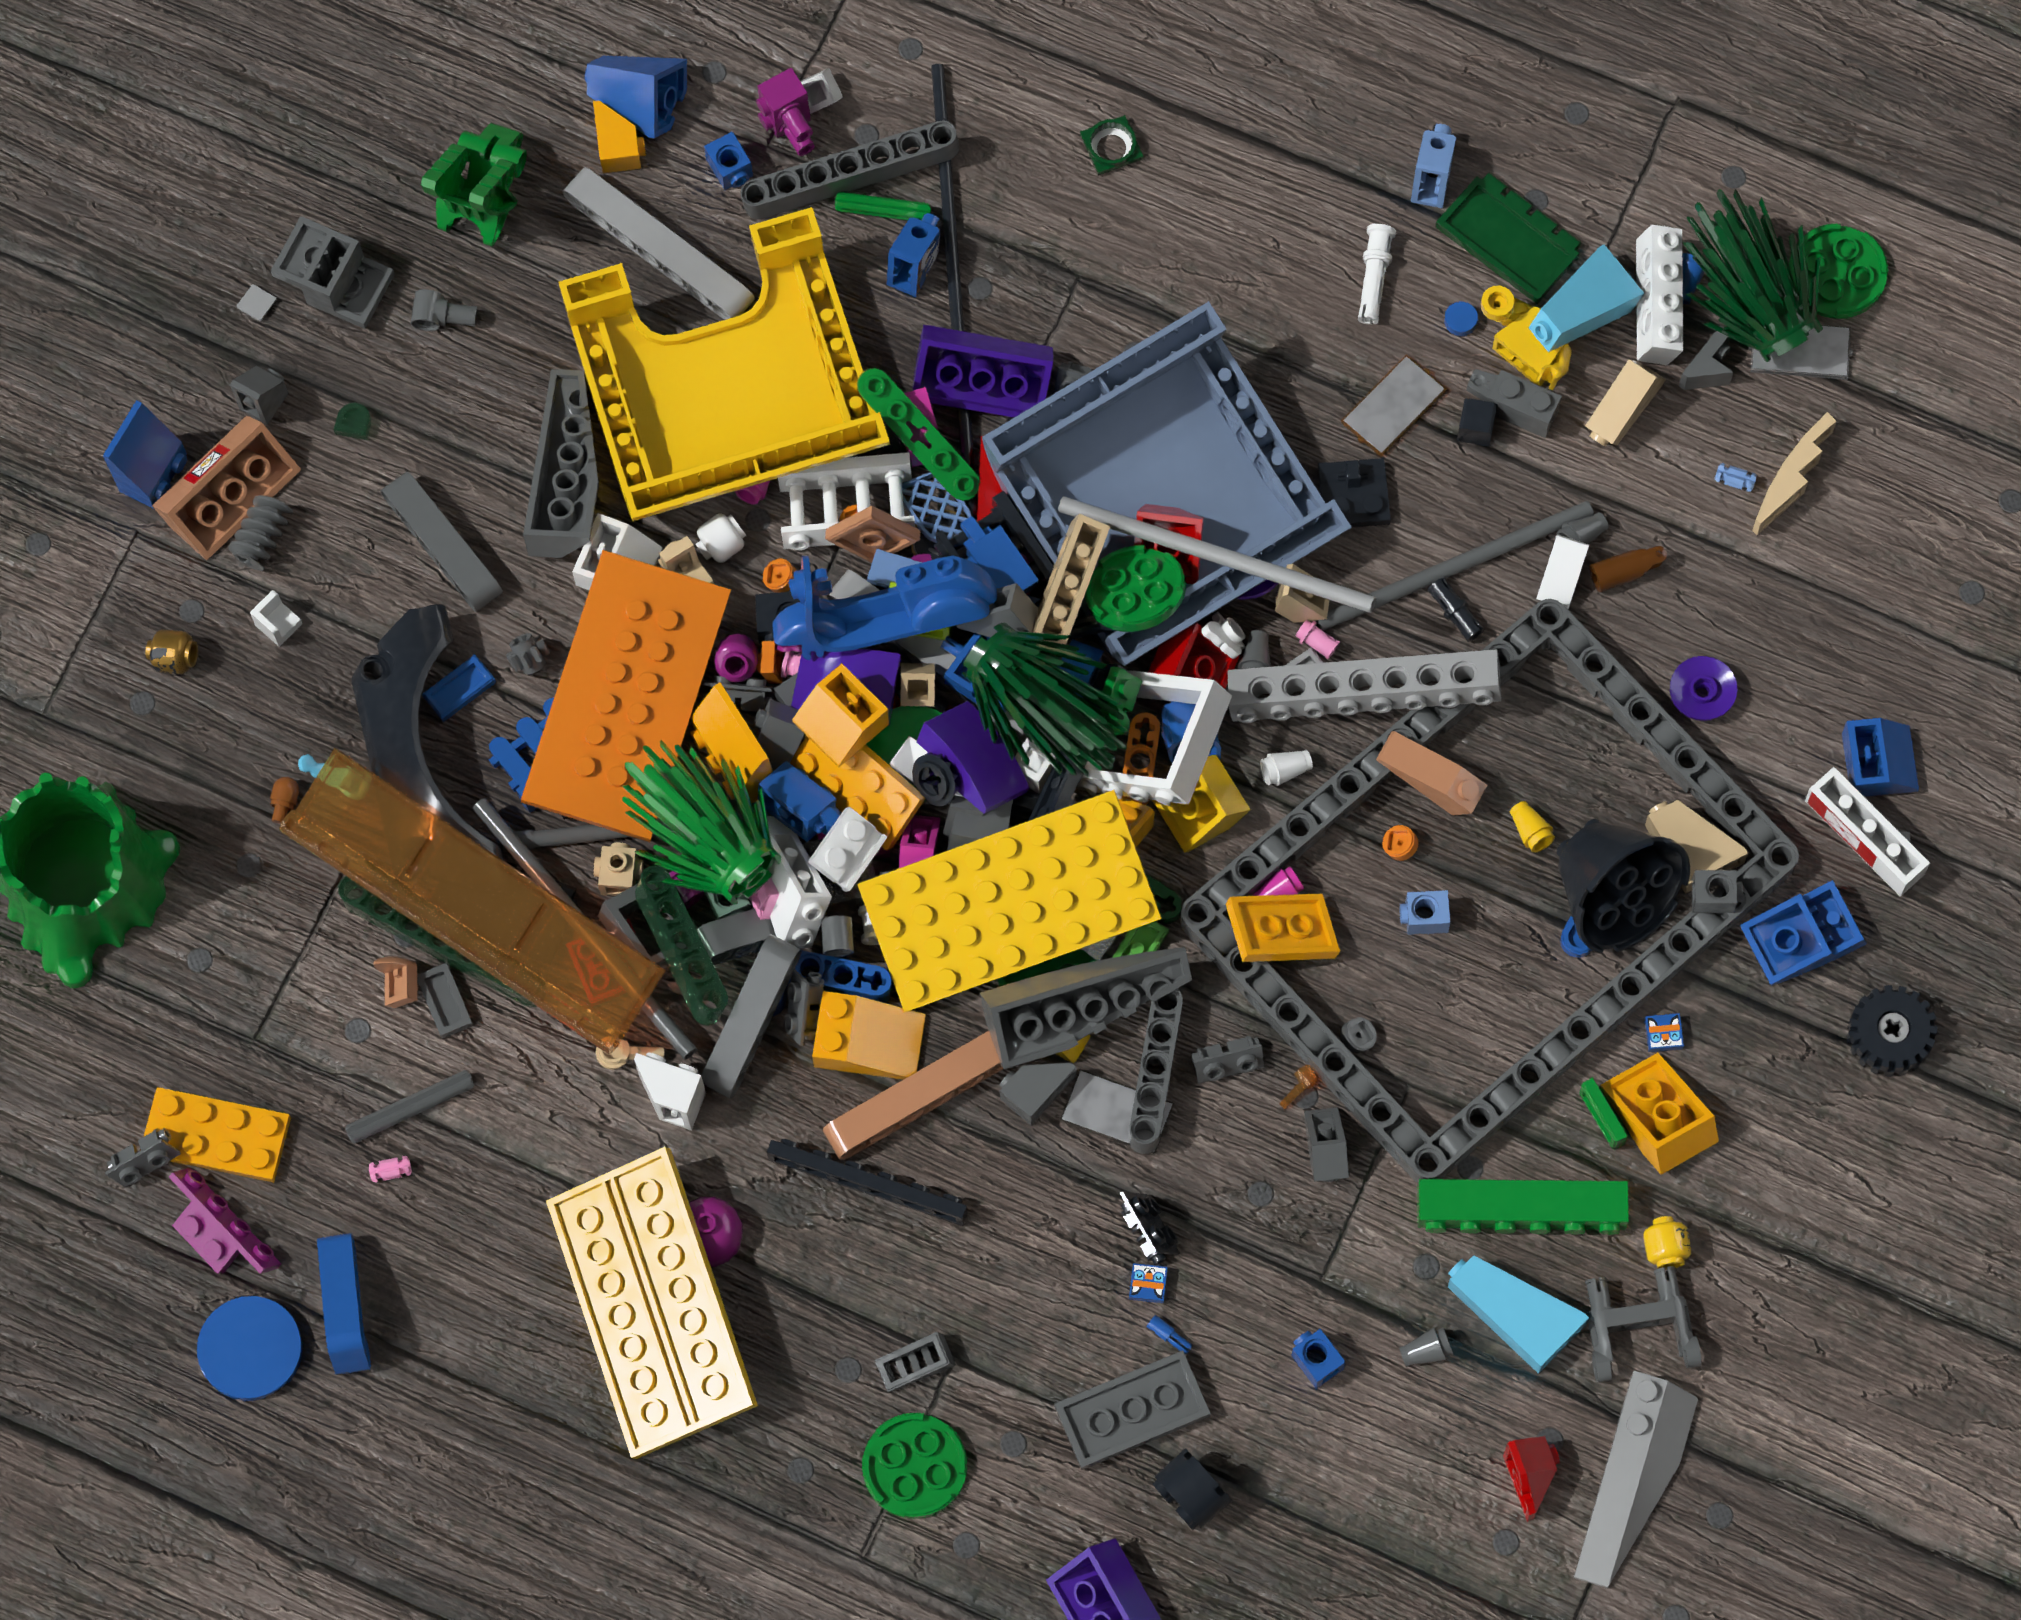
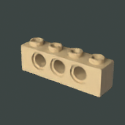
M1078 514L1071 521L1038 607L1032 632L1070 635L1110 526L1082 514ZM1068 639L1049 642L1066 644Z

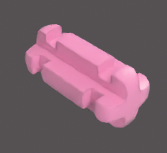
M403 1156L402 1160H398V1158L379 1161L378 1165H375L374 1162L370 1163L369 1174L371 1180L378 1182L380 1178L385 1181L402 1177L401 1174L404 1173L407 1176L411 1175L412 1168L409 1158Z

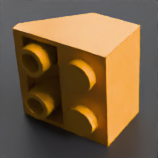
M841 663L815 686L792 719V722L839 768L889 725L888 708Z

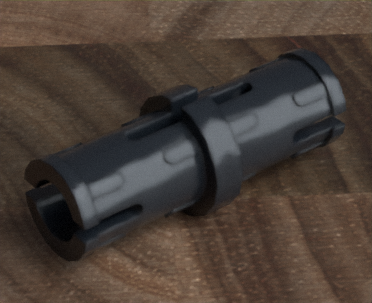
M1445 577L1438 579L1428 588L1427 591L1443 609L1444 617L1456 625L1467 642L1475 640L1484 632L1485 628L1468 609L1469 604L1467 601L1461 599L1455 593Z

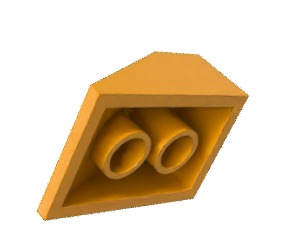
M823 991L812 1054L814 1067L904 1080L918 1070L926 1014L912 1010L904 1013L903 1008L856 995Z
M1658 1052L1600 1085L1602 1092L1636 1145L1660 1175L1719 1142L1715 1116Z

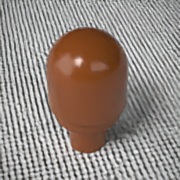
M281 777L273 785L270 796V806L274 807L272 822L285 824L287 812L293 811L297 804L300 789L296 780L291 777Z

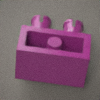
M789 68L757 85L759 98L756 99V103L761 111L758 113V117L766 131L771 129L777 139L786 135L797 154L804 156L815 148L810 138L813 130L808 124L811 121L808 93L793 69Z

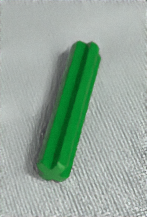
M838 192L835 198V210L841 212L909 220V218L913 217L922 220L925 214H931V205L924 202Z

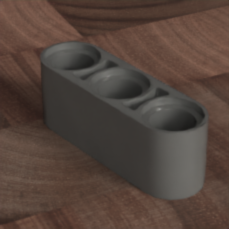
M755 908L706 923L694 930L690 936L706 966H714L759 952L766 938L770 934L774 936L776 934L771 919L760 920Z

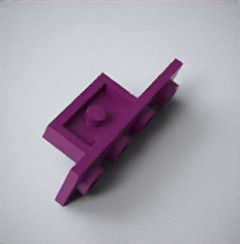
M190 1167L171 1173L169 1178L191 1200L190 1204L172 1226L217 1274L225 1272L239 1253L260 1274L279 1268L281 1263L274 1256L273 1250L265 1243H262L251 1232L250 1226L228 1208V1203L223 1197L215 1194L205 1183L204 1177L199 1172L192 1170Z

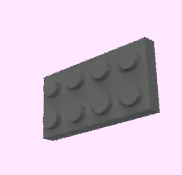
M1183 1350L1054 1404L1081 1470L1206 1419L1211 1415Z

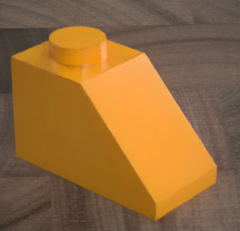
M593 101L599 156L603 174L641 169L640 157L646 156L644 137H637L635 125L601 101Z

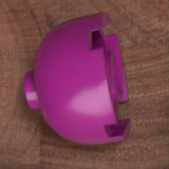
M699 1197L690 1201L689 1204L710 1266L717 1267L728 1262L738 1252L742 1240L743 1225L737 1211L726 1201L716 1197Z

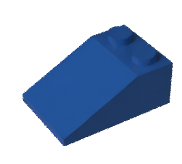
M137 400L103 454L119 491L151 508L170 489V481L175 473H180L183 470L187 461V453L183 443L143 403Z

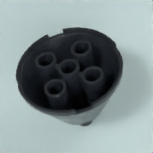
M1591 819L1585 824L1584 828L1578 831L1571 839L1563 841L1557 848V855L1560 857L1559 871L1578 936L1589 949L1598 953H1603V949L1612 948L1617 952L1623 951L1649 937L1676 909L1679 902L1675 898L1682 884L1684 886L1688 885L1691 867L1689 856L1679 843L1670 838L1601 823L1598 819Z

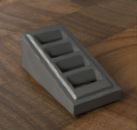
M935 1332L875 1360L889 1393L956 1365L944 1335L939 1332ZM935 1345L940 1357L938 1362H935L930 1347ZM922 1351L927 1367L922 1368L916 1352ZM908 1356L914 1370L913 1373L909 1374L903 1357ZM895 1361L902 1377L898 1380L895 1379L889 1364Z

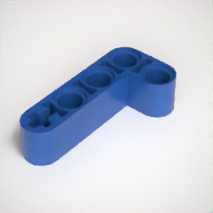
M802 950L800 959L795 967V970L800 974L805 967H817L819 969L818 973L822 975L821 979L824 980L823 991L856 995L886 1003L893 993L890 973L880 966ZM840 973H848L853 977L845 985L838 984L835 981L836 976ZM859 976H863L864 980L861 981V988H859ZM876 981H882V985L878 987V990H872L871 986L875 985ZM787 987L773 1016L779 1014L785 1007Z
M347 1233L317 1238L326 1343L336 1375L370 1370L371 1360L363 1327L357 1254L353 1234Z

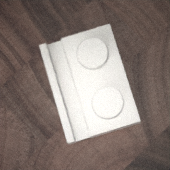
M847 807L808 860V863L833 883H837L842 887L843 891L848 892L885 842L887 836L876 830L874 825L851 807Z

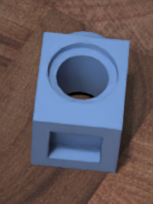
M1448 890L1407 892L1405 904H1400V923L1407 924V935L1449 932ZM1420 907H1427L1433 912V916L1423 919L1415 911Z

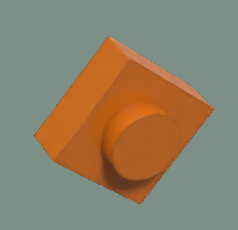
M762 641L761 653H758L757 670L767 679L769 684H781L783 680L781 668L784 652L777 650V644L774 641Z

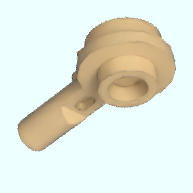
M607 1036L597 1045L596 1059L604 1068L614 1070L623 1067L628 1060H634L636 1053L646 1056L649 1052L664 1058V1047L629 1046V1043L621 1037Z

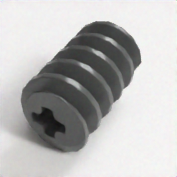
M258 495L253 499L255 507H250L246 512L248 518H244L240 523L242 529L237 530L234 535L237 541H232L228 547L235 558L244 565L258 571H263L265 567L258 561L259 558L269 560L271 557L264 548L275 549L277 545L270 537H282L283 533L276 526L277 524L287 526L289 523L282 514L292 515L294 513L285 503L272 497Z

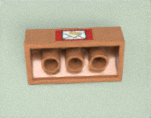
M246 416L157 500L152 507L173 531L205 560H208L241 528V521L244 518H248L247 510L250 507H255L253 505L255 496L262 495L273 498L301 471V468L262 422Z

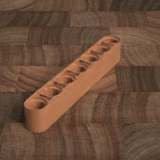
M987 1031L828 1123L822 1131L839 1160H845L1003 1070L990 1032Z

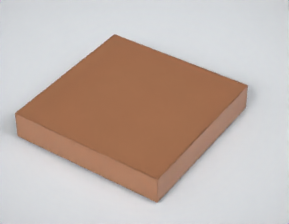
M870 506L827 528L825 539L872 563L876 549L894 554L920 540V530L874 506Z

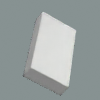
M1557 534L1536 599L1541 601L1550 598L1555 599L1569 609L1589 544Z

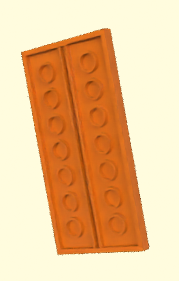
M602 550L521 797V803L651 842L653 833L625 813L631 810L646 820L625 804L622 797H628L658 820L656 815L622 787L623 785H629L634 790H638L643 796L646 794L635 783L637 781L629 774L625 768V763L633 762L643 773L644 767L647 764L654 767V763L643 749V746L646 745L660 759L663 758L671 767H675L672 760L660 747V740L678 758L675 745L682 746L731 589Z

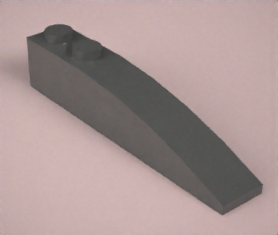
M551 369L523 536L528 556L562 558L590 542L599 481L584 370Z
M1182 947L1080 964L981 992L980 997L988 1030L1003 1069L1069 1050L1078 1045V1040L1093 1032L1096 1035L1107 1028L1106 1025L1121 1016H1124V1018L1137 1012V1007L1150 1000L1154 1002L1192 981L1186 949Z

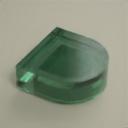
M359 403L344 405L338 412L334 433L336 435L367 440L371 427V417L367 408Z

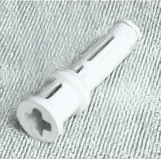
M1371 224L1367 226L1369 241L1368 248L1363 253L1366 272L1358 321L1368 325H1372V320L1373 324H1377L1379 321L1386 267L1392 262V255L1389 253L1391 240L1395 238L1396 230L1385 224Z

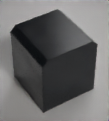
M1470 398L1464 399L1457 441L1490 447L1497 404Z

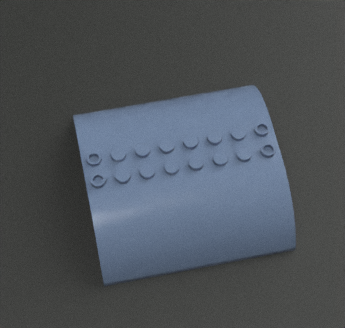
M1209 301L982 437L987 458L1002 491L1006 493L1053 566L1059 555L1069 525L1075 518L1058 512L1059 503L1063 496L1133 519L1137 518V511L1144 504L1180 508L1204 518L1202 541L1285 568L1287 564L1297 562L1351 529V525L1335 500L1333 499L1325 503L1223 342L1222 336L1227 329ZM1109 529L1098 561L1113 551L1134 546L1135 537ZM1200 558L1198 582L1195 584L1186 583L1185 596L1181 605L1167 620L1146 630L1134 632L1112 630L1093 634V636L1115 660L1126 666L1267 579ZM1085 595L1078 611L1079 617L1091 615Z

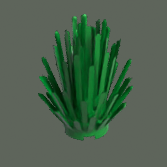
M660 740V747L676 767H671L663 758L660 759L650 747L643 746L644 751L654 763V767L647 764L644 767L643 773L633 762H626L625 768L637 781L635 783L646 794L643 796L638 790H634L629 785H623L622 787L674 832L628 797H622L623 802L646 820L631 810L625 813L682 854L678 855L660 845H654V850L668 856L669 860L643 850L635 851V853L657 862L655 865L680 873V875H677V878L683 880L666 878L661 881L662 883L721 894L733 905L738 904L736 898L742 894L747 898L751 897L772 877L773 874L769 869L774 861L778 864L781 862L780 854L772 847L762 787L758 791L759 800L755 803L756 812H754L739 766L735 769L740 788L738 790L726 760L722 759L721 766L745 820V825L731 805L720 784L713 779L692 747L689 753L694 758L695 764L699 768L698 770L679 745H675V750L701 786L662 740Z

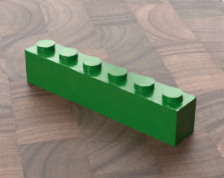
M1419 1179L1417 1186L1418 1228H1425V1231L1428 1233L1446 1232V1228H1460V1232L1468 1234L1479 1233L1481 1229H1495V1232L1500 1234L1515 1233L1516 1229H1530V1233L1547 1234L1551 1232V1229H1564L1566 1234L1572 1235L1583 1234L1585 1230H1599L1600 1234L1615 1235L1619 1234L1620 1230H1626L1629 1222L1628 1181Z

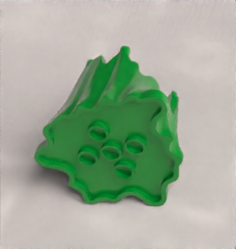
M42 773L39 777V782L33 788L23 790L12 800L9 811L0 817V893L9 899L7 912L9 920L19 922L24 926L21 940L23 948L38 951L42 956L44 971L48 974H57L64 985L70 988L85 986L92 977V958L98 946L110 944L120 948L124 945L125 934L129 929L135 926L151 927L153 925L155 912L166 898L164 876L180 853L179 842L174 834L167 830L151 831L141 829L136 824L135 810L119 800L112 784L104 782L97 787L84 776L78 777L75 782H70L58 777H52L50 773Z

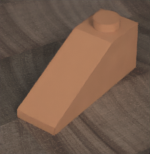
M1395 731L1390 733L1376 759L1451 815L1472 814L1487 787V784L1462 766Z

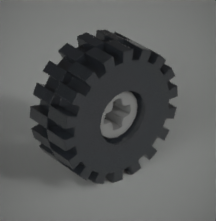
M1886 985L1882 991H1879L1878 988L1871 990L1867 997L1864 995L1860 999L1848 1022L1847 1042L1852 1043L1850 1051L1853 1056L1858 1054L1860 1057L1858 1063L1861 1066L1870 1065L1872 1067L1870 1072L1874 1074L1881 1070L1885 1071L1884 1076L1892 1077L1894 1072H1898L1899 1076L1906 1075L1910 1069L1912 1071L1916 1070L1921 1062L1926 1060L1935 1043L1934 1039L1937 1035V1026H1934L1936 1020L1935 1013H1929L1930 1004L1927 1000L1923 1002L1918 1000L1919 993L1913 991L1912 995L1906 993L1907 987L1899 986L1898 990H1892V985ZM1890 1022L1893 1026L1898 1024L1901 1027L1898 1031L1899 1037H1895L1894 1034L1886 1035L1884 1031L1887 1028V1023Z

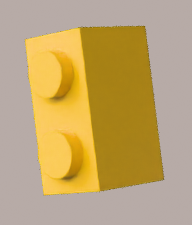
M1217 755L1207 757L1189 805L1171 802L1170 806L1152 800L1184 853L1229 830L1251 810Z

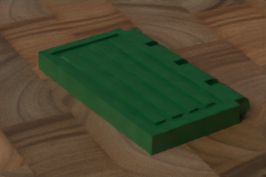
M1488 173L1483 179L1477 176L1436 221L1435 227L1534 303L1538 304L1578 259L1579 253L1577 250L1582 242L1564 228L1557 235L1553 234L1559 225L1539 209L1529 216L1528 213L1533 208V205L1513 190L1504 197L1503 194L1508 186L1491 173Z

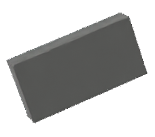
M447 962L417 975V981L442 1039L473 1026Z

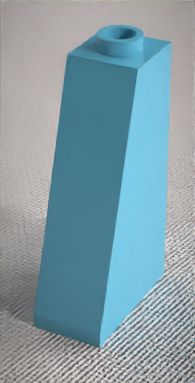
M1604 244L1586 260L1541 308L1528 328L1544 348L1550 352L1631 313L1644 295V292Z
M1474 1255L1467 1262L1461 1259L1448 1273L1451 1276L1448 1288L1538 1374L1587 1325L1589 1317L1582 1311Z

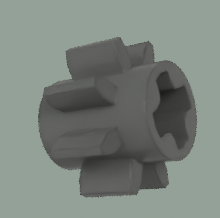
M525 633L510 642L509 646L512 651L507 653L506 657L516 672L522 669L524 674L529 675L541 670L547 662L544 656L550 654V651L540 636L533 638L531 633Z

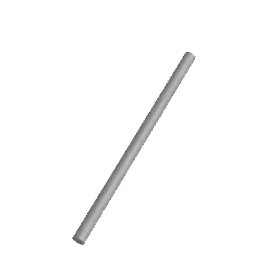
M1065 496L1062 497L1059 503L1058 512L1076 517L1078 514H1082L1110 526V529L1365 612L1372 613L1375 607L1376 597Z

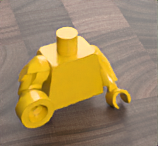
M1492 286L1483 293L1481 299V310L1488 319L1500 322L1503 326H1506L1494 336L1492 349L1532 383L1542 386L1546 380L1550 383L1549 389L1554 390L1557 382L1569 370L1572 353L1568 345L1569 343L1548 352L1528 328L1541 309L1536 306L1532 307L1530 304L1514 298L1512 292L1506 287Z

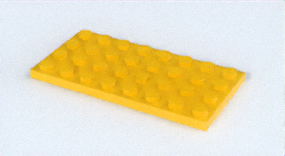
M1115 789L857 884L904 1013L1162 919Z

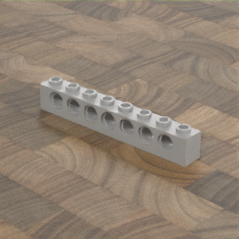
M1495 649L1228 670V693L1232 695L1228 707L1232 721L1252 723L1260 719L1281 721L1299 716L1318 718L1326 714L1339 713L1342 715H1354L1357 712L1366 711L1385 713L1392 709L1407 708L1409 710H1421L1424 707L1432 706L1452 708L1459 704L1471 703L1488 705L1492 702L1501 701L1498 652ZM1463 679H1472L1468 683H1460ZM1430 681L1438 682L1437 684L1432 686L1425 685ZM1396 684H1404L1400 688H1391ZM1364 686L1370 687L1368 690L1365 691L1358 690L1359 688ZM1329 689H1337L1335 692L1330 694L1324 693ZM1294 692H1303L1301 695L1291 696ZM1262 694H1270V695H1269L1268 697H1266V698H1263V699H1259V698H1258V697H1259L1260 695H1262Z

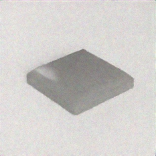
M252 284L237 304V308L261 322L277 299Z

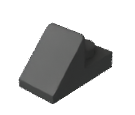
M1715 331L1682 373L1679 387L1683 390L1729 385L1733 372L1721 364V362L1731 349V346L1728 345L1730 337Z

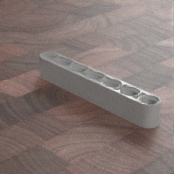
M584 167L562 191L564 197L575 208L723 320L743 314L755 301L754 295L742 283L592 170Z

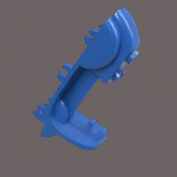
M801 556V570L794 571V578L789 579L791 595L793 599L799 598L800 602L788 606L776 616L772 623L775 644L780 646L802 645V655L806 660L811 659V651H815L818 657H822L824 651L842 652L877 645L987 617L990 612L989 605L997 600L996 584L988 572L981 566L967 559L948 556L900 568L895 575L896 587L860 596L826 600L819 598V595H827L833 592L831 580L826 581L828 580L827 570L821 568L811 573L809 556Z

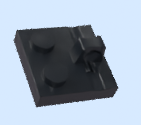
M1384 458L1318 463L1321 497L1325 503L1333 499L1335 500L1351 528L1390 525L1391 517Z

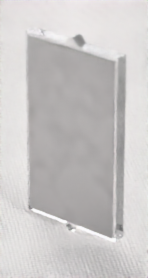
M1822 325L1823 330L1819 333L1813 328L1809 331L1810 335L1807 336V341L1781 356H1778L1776 351L1770 353L1771 360L1769 362L1764 361L1759 351L1748 346V349L1751 350L1750 372L1848 380L1849 358L1853 354V351L1850 349L1851 327Z

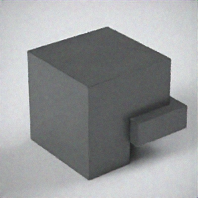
M955 795V799L949 805L942 835V841L948 842L947 851L1008 829L1013 800L983 814L965 797Z

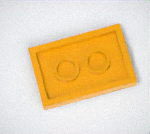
M1323 894L1229 897L1226 902V908L1242 962L1335 959L1340 952Z

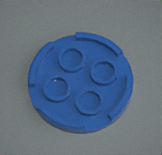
M258 1296L235 1298L219 1306L206 1319L197 1342L198 1362L209 1383L225 1396L243 1401L264 1399L266 1396L281 1389L287 1382L289 1383L299 1368L303 1351L301 1333L290 1313L280 1304Z

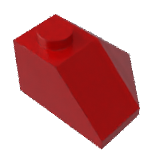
M1545 1436L1509 1441L1503 1454L1527 1522L1534 1520L1557 1470L1556 1465L1560 1464L1555 1445H1548Z

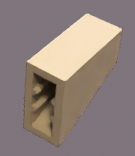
M1629 359L1585 425V427L1592 431L1589 436L1605 447L1609 442L1613 445H1618L1666 379L1639 361Z
M1679 800L1670 804L1665 801L1650 809V814L1645 824L1649 833L1676 841L1685 849L1689 856L1691 867L1688 885L1684 886L1682 884L1681 886L1685 894L1692 891V877L1695 870H1733L1745 863L1748 855L1745 847Z

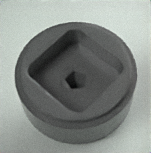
M1354 1018L1346 1022L1341 1029V1041L1350 1052L1362 1053L1372 1048L1376 1042V1030L1373 1024L1365 1018Z

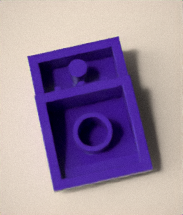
M855 649L842 652L824 651V655L818 657L815 651H811L810 660L804 659L801 654L791 704L792 708L799 710L815 686L842 663L888 708L890 724L901 668V654Z
M967 701L924 722L916 743L928 753L932 752L934 755L942 754L944 762H952L950 769L952 773L958 774L955 779L959 786L958 792L983 814H986L1027 793L1029 785L1016 758L1014 757L1011 760L1002 737L996 731L998 739L995 744L993 743L989 729L987 728L984 731L979 711Z

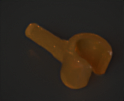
M1305 1065L1294 1073L1299 1084L1294 1086L1279 1103L1283 1109H1286L1303 1091L1316 1085L1317 1076L1310 1065Z

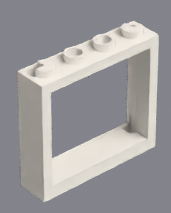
M1128 670L1127 672L1142 680L1137 695L1138 698L1196 704L1166 779L1100 771L1087 761L1085 769L1089 772L1088 777L1083 774L1081 781L1077 784V789L1087 791L1091 796L1096 795V792L1106 793L1115 789L1118 799H1121L1122 796H1127L1144 803L1150 799L1170 806L1171 802L1189 805L1232 695L1215 680Z

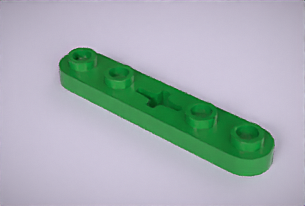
M876 368L863 371L857 380V390L861 397L876 413L880 412L882 420L951 496L962 501L973 498L979 491L980 483L976 472L885 372ZM906 421H910L919 429L923 426L926 428L927 431H925L924 436L931 444L930 448H927L919 440L914 442L910 440L913 433L906 425Z

